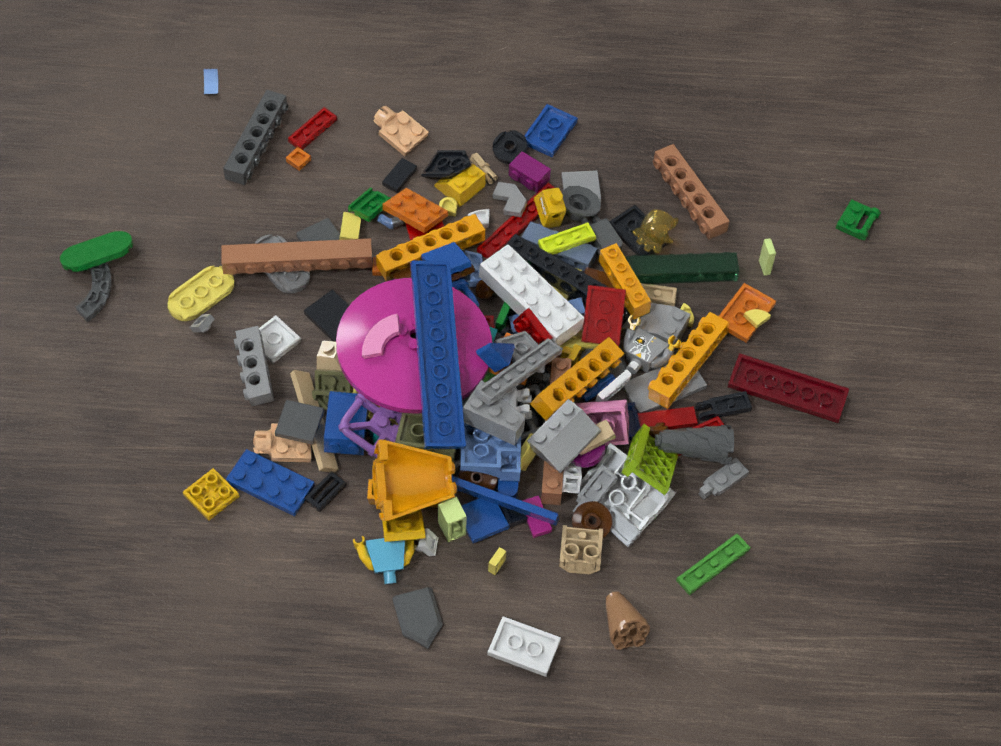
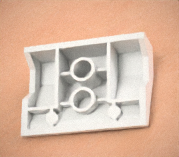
M609 443L602 460L596 467L589 470L581 480L580 491L601 465L605 466L618 479L599 503L605 505L608 509L612 505L615 506L642 532L664 510L676 492L669 487V491L666 495H663L634 473H631L628 477L621 472L627 455Z

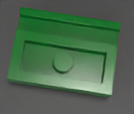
M370 187L348 206V212H354L356 216L370 222L383 211V203L391 198L379 191H373V188Z

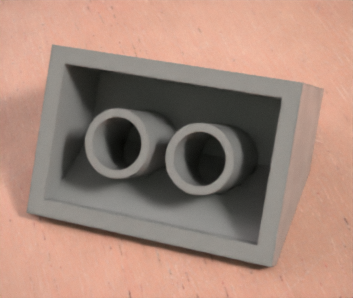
M568 399L527 441L533 452L561 473L601 430L580 407Z

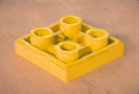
M214 468L183 491V495L208 521L240 497L239 493Z

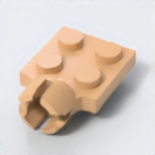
M383 106L381 109L384 111L379 109L374 116V123L381 128L378 135L404 157L429 134V131L403 110L395 113L389 107Z
M271 423V429L268 431H255L253 438L254 453L268 454L273 462H311V444L276 437L275 430L277 424Z

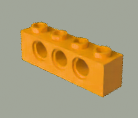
M617 243L601 249L599 262L614 288L626 290L624 305L629 314L633 315V320L650 313L651 300Z

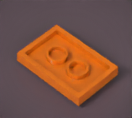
M405 188L383 203L384 211L398 217L423 233L448 217V210L408 188Z
M744 283L719 317L729 322L728 333L747 343L757 329L744 317V313L752 309H759L769 313L775 306L776 300Z

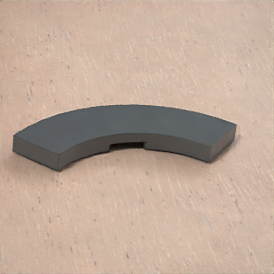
M107 262L88 269L92 275V288L86 298L76 306V310L86 322L93 319L103 309L110 296L112 278Z

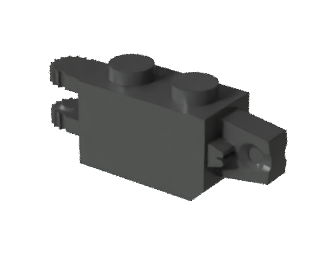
M597 214L591 216L593 224H590L587 218L581 219L582 224L589 223L596 235V240L588 243L597 248L598 258L601 249L617 243L622 251L623 242L607 218L600 220Z

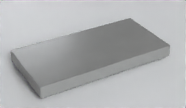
M662 367L629 380V383L622 388L637 413L651 412L663 407L648 398V385L652 380H656ZM699 371L695 373L675 401L707 388V384Z

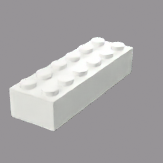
M506 245L480 264L479 277L518 315L530 308L553 337L551 341L561 346L583 329L584 316L509 245Z

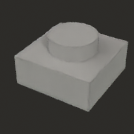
M202 314L189 328L194 333H204L210 329L211 323L215 319L211 314Z

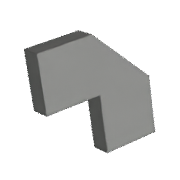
M498 182L492 194L493 199L507 201L503 209L505 215L521 217L527 206L525 197L515 184Z

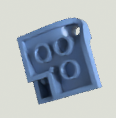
M464 423L466 447L461 449L460 470L489 474L499 478V481H520L521 437L514 446Z

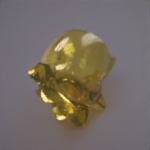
M653 209L645 216L641 228H636L633 234L638 236L637 243L639 245H645V251L649 252L653 249L654 252L659 253L662 249V244L673 243V240L668 235V230L674 229L679 219H673L665 211Z

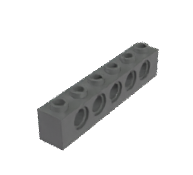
M266 90L223 168L226 180L245 185L247 180L251 179L254 167L258 166L261 154L266 151L268 142L273 138L276 127L281 124L283 114H286L289 104L287 103L286 95Z

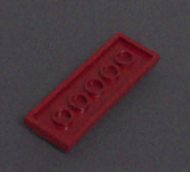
M740 353L728 383V388L740 392L746 391L749 395L835 423H839L849 392V388Z

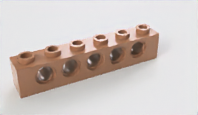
M672 144L655 151L654 167L660 171L664 181L668 182L671 186L673 194L678 196L682 206L690 213L691 219L696 221L701 233L705 234L708 239H712L727 232L729 219L675 145Z

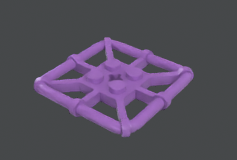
M358 393L354 403L338 425L339 431L365 449L368 455L377 458V454H374L376 443L371 445L353 431L369 429L379 436L378 440L383 439L395 442L402 412L392 411L381 406L377 407L362 394ZM361 405L374 414L368 422L349 423ZM389 419H395L398 425H390L391 421Z

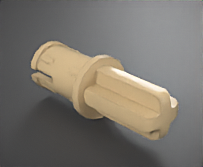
M478 153L472 154L470 161L485 173V179L488 184L494 183L490 177L496 182L498 176L491 170L490 164L486 163Z

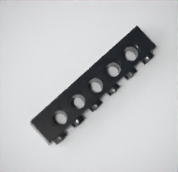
M514 234L506 244L512 247L551 286L573 299L581 297L584 305H586L588 285L608 287L517 234Z

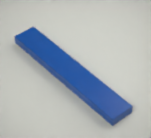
M451 476L452 482L456 483L457 491L555 526L558 523V513Z

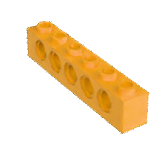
M476 214L465 216L459 221L449 223L423 236L415 237L404 244L401 243L392 249L380 252L376 255V266L385 281L392 280V273L409 267L412 260L423 261L421 258L423 253L455 242L463 250L485 241V228Z
M711 312L706 317H702L696 330L693 329L690 332L688 340L682 342L676 355L673 354L670 357L668 365L660 369L656 380H652L649 383L648 398L668 409L727 335L729 322Z
M608 337L540 392L530 403L531 406L547 421L568 399L572 402L575 401L573 398L576 396L579 399L587 391L585 388L589 387L591 389L598 382L597 378L603 379L610 372L609 369L611 367L615 369L622 362L620 358L625 353Z

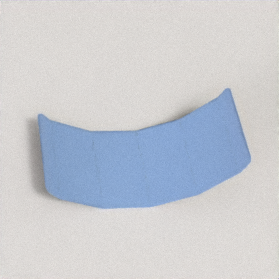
M204 69V94H218L217 69Z

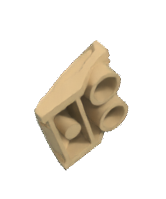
M563 525L559 567L569 573L588 575L600 571L603 529H582Z

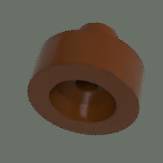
M480 280L476 285V295L481 299H489L495 293L483 280Z

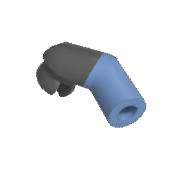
M383 214L377 220L389 229H395L404 223L398 217L388 218Z

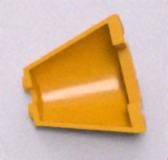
M383 439L377 441L374 449V454H377V458L373 461L372 481L376 509H381L382 513H379V517L382 521H389L455 497L454 494L457 492V486L455 482H452L451 474L455 473V464L450 456Z

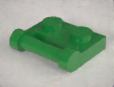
M851 199L835 229L857 239L866 240L869 229L875 219L880 216L881 211L878 208H870ZM863 216H869L862 229H857Z

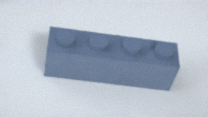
M530 221L522 238L539 247V239L559 232ZM583 244L553 256L574 268L582 270L584 273L586 267L591 268L597 256V248L590 244Z

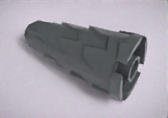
M731 425L686 428V430H663L659 435L656 434L655 446H658L659 450L667 453L682 454L686 457L700 458L704 461L720 464H730L732 457L727 456L728 453H733L734 432L731 429Z

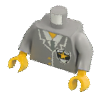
M630 315L628 318L630 328H627L623 341L626 361L629 363L627 370L631 374H636L639 369L648 373L653 369L667 365L670 357L675 352L674 348L681 346V340L678 339L676 344L673 345V341L676 338L674 335L670 336L668 343L640 328L635 330V327L640 325L641 319L638 317L637 322L633 324V315Z

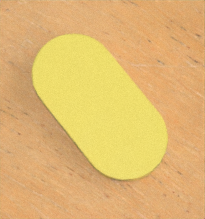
M222 266L204 268L169 295L167 303L169 313L175 319L181 321H191L198 318L232 292L234 288L233 275L223 274Z

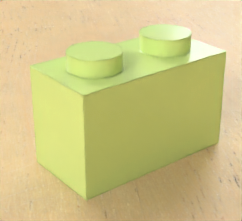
M457 497L439 503L438 524L447 541L450 542L465 536L467 516Z

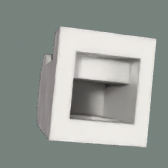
M570 463L563 470L562 492L580 493L581 467Z

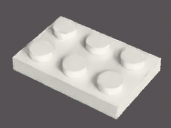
M503 616L487 655L546 677L561 637Z

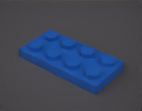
M248 449L245 450L225 479L231 486L294 517L304 503L305 497L315 486L314 481Z

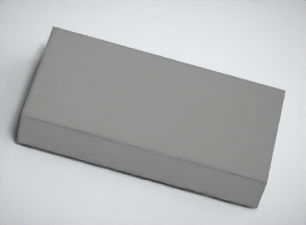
M612 505L608 509L612 516L610 531L627 547H630L642 532Z

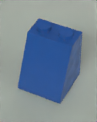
M330 391L324 433V452L364 455L365 449L347 438L339 431L338 427L343 416L354 403L358 393ZM361 405L349 423L368 422L369 410ZM368 429L354 430L353 432L366 440Z

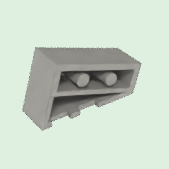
M481 380L475 390L485 384V382ZM474 390L463 406L464 423L515 446L524 432L525 417L502 397L490 406L474 395Z

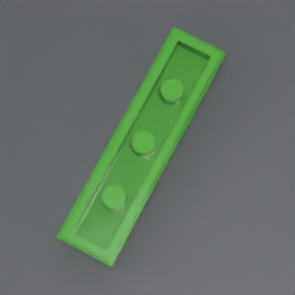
M735 534L677 577L676 581L691 595L750 551L751 547L738 534Z

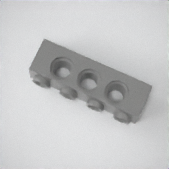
M254 326L235 331L237 338L234 339L236 350H239L240 355H237L239 366H242L243 372H240L242 383L246 385V389H243L245 400H249L252 406L275 401L263 338L259 327Z

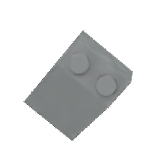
M651 303L650 313L639 317L641 323L635 327V330L640 328L668 343L669 337L674 335L676 337L673 341L674 345L686 331L690 313L675 306ZM638 318L632 319V323L635 324ZM628 319L621 328L624 332L627 331L628 327L630 328Z

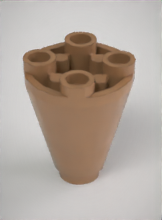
M620 592L610 593L606 597V611L609 636L615 649L621 650L631 646H642L650 632L648 622Z

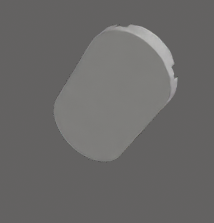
M265 235L260 237L255 244L283 243L287 241L280 236ZM310 271L264 272L272 283L285 293L300 292L307 287L310 281Z

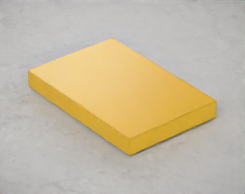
M421 509L389 521H382L384 542L426 538Z

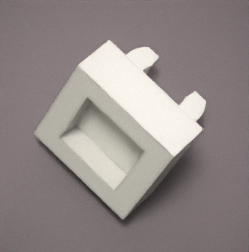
M427 528L425 529L426 538L416 539L419 545H415L414 549L417 552H424L427 556H435L438 537Z

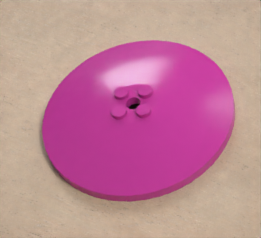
M411 278L383 282L359 295L346 309L337 330L336 352L344 376L351 386L366 399L392 411L419 414L422 413L417 343L415 338L410 337L411 334L416 333ZM452 287L463 401L473 393L479 382L483 381L487 374L489 366L477 355L476 350L492 343V335L487 320L477 305L462 292ZM398 314L400 334L392 337L386 343L382 356L364 359L362 357V347L369 331L382 319Z

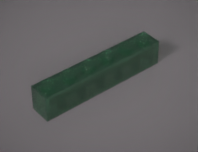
M737 252L626 256V260L639 282L644 284L737 281L739 275Z

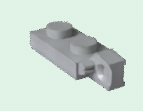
M735 458L730 464H726L704 481V486L699 489L700 492L698 494L703 500L711 494L719 496L745 478L749 471Z
M601 465L577 495L576 502H578V505L574 508L573 512L585 502H600L618 477Z

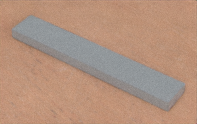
M549 338L476 389L474 395L490 406L559 356L563 348Z

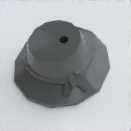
M568 186L562 191L566 214L571 220L578 222L583 218L594 216L600 212L601 203L599 198L590 189L581 186Z

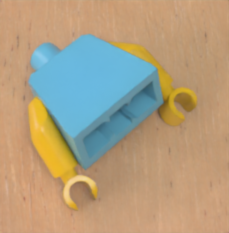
M361 536L362 542L360 543L355 542V539H353L354 548L357 550L362 563L368 570L374 571L375 574L383 573L384 584L397 583L395 571L403 570L404 566L409 564L414 554L415 539L384 542V538L366 540L365 542L364 536Z

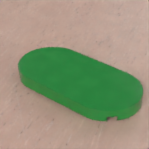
M110 232L67 248L60 255V262L63 269L67 271L68 269H72V272L83 271L125 256L129 252L130 247H133V240L127 232Z

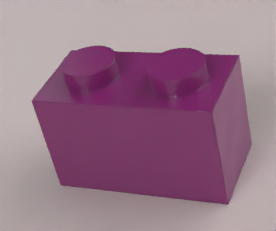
M523 151L509 164V176L514 181L520 182L527 189L533 190L536 193L550 180L551 169Z

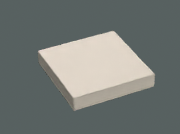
M276 315L259 328L263 338L266 358L272 364L301 342V338Z
M625 370L598 393L595 401H608L629 383L631 373Z

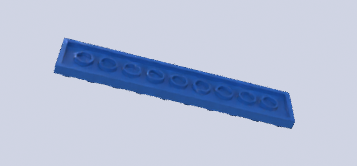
M412 260L410 266L425 449H464L466 441L450 261Z

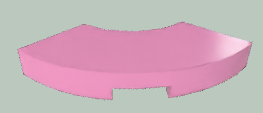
M398 314L382 319L369 331L362 347V357L364 359L382 356L386 343L392 337L400 334Z

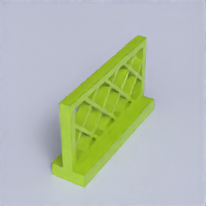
M643 424L632 438L621 473L627 477L634 473L663 495H666L669 491L678 455L659 450L658 446H655V438L649 435L650 427Z

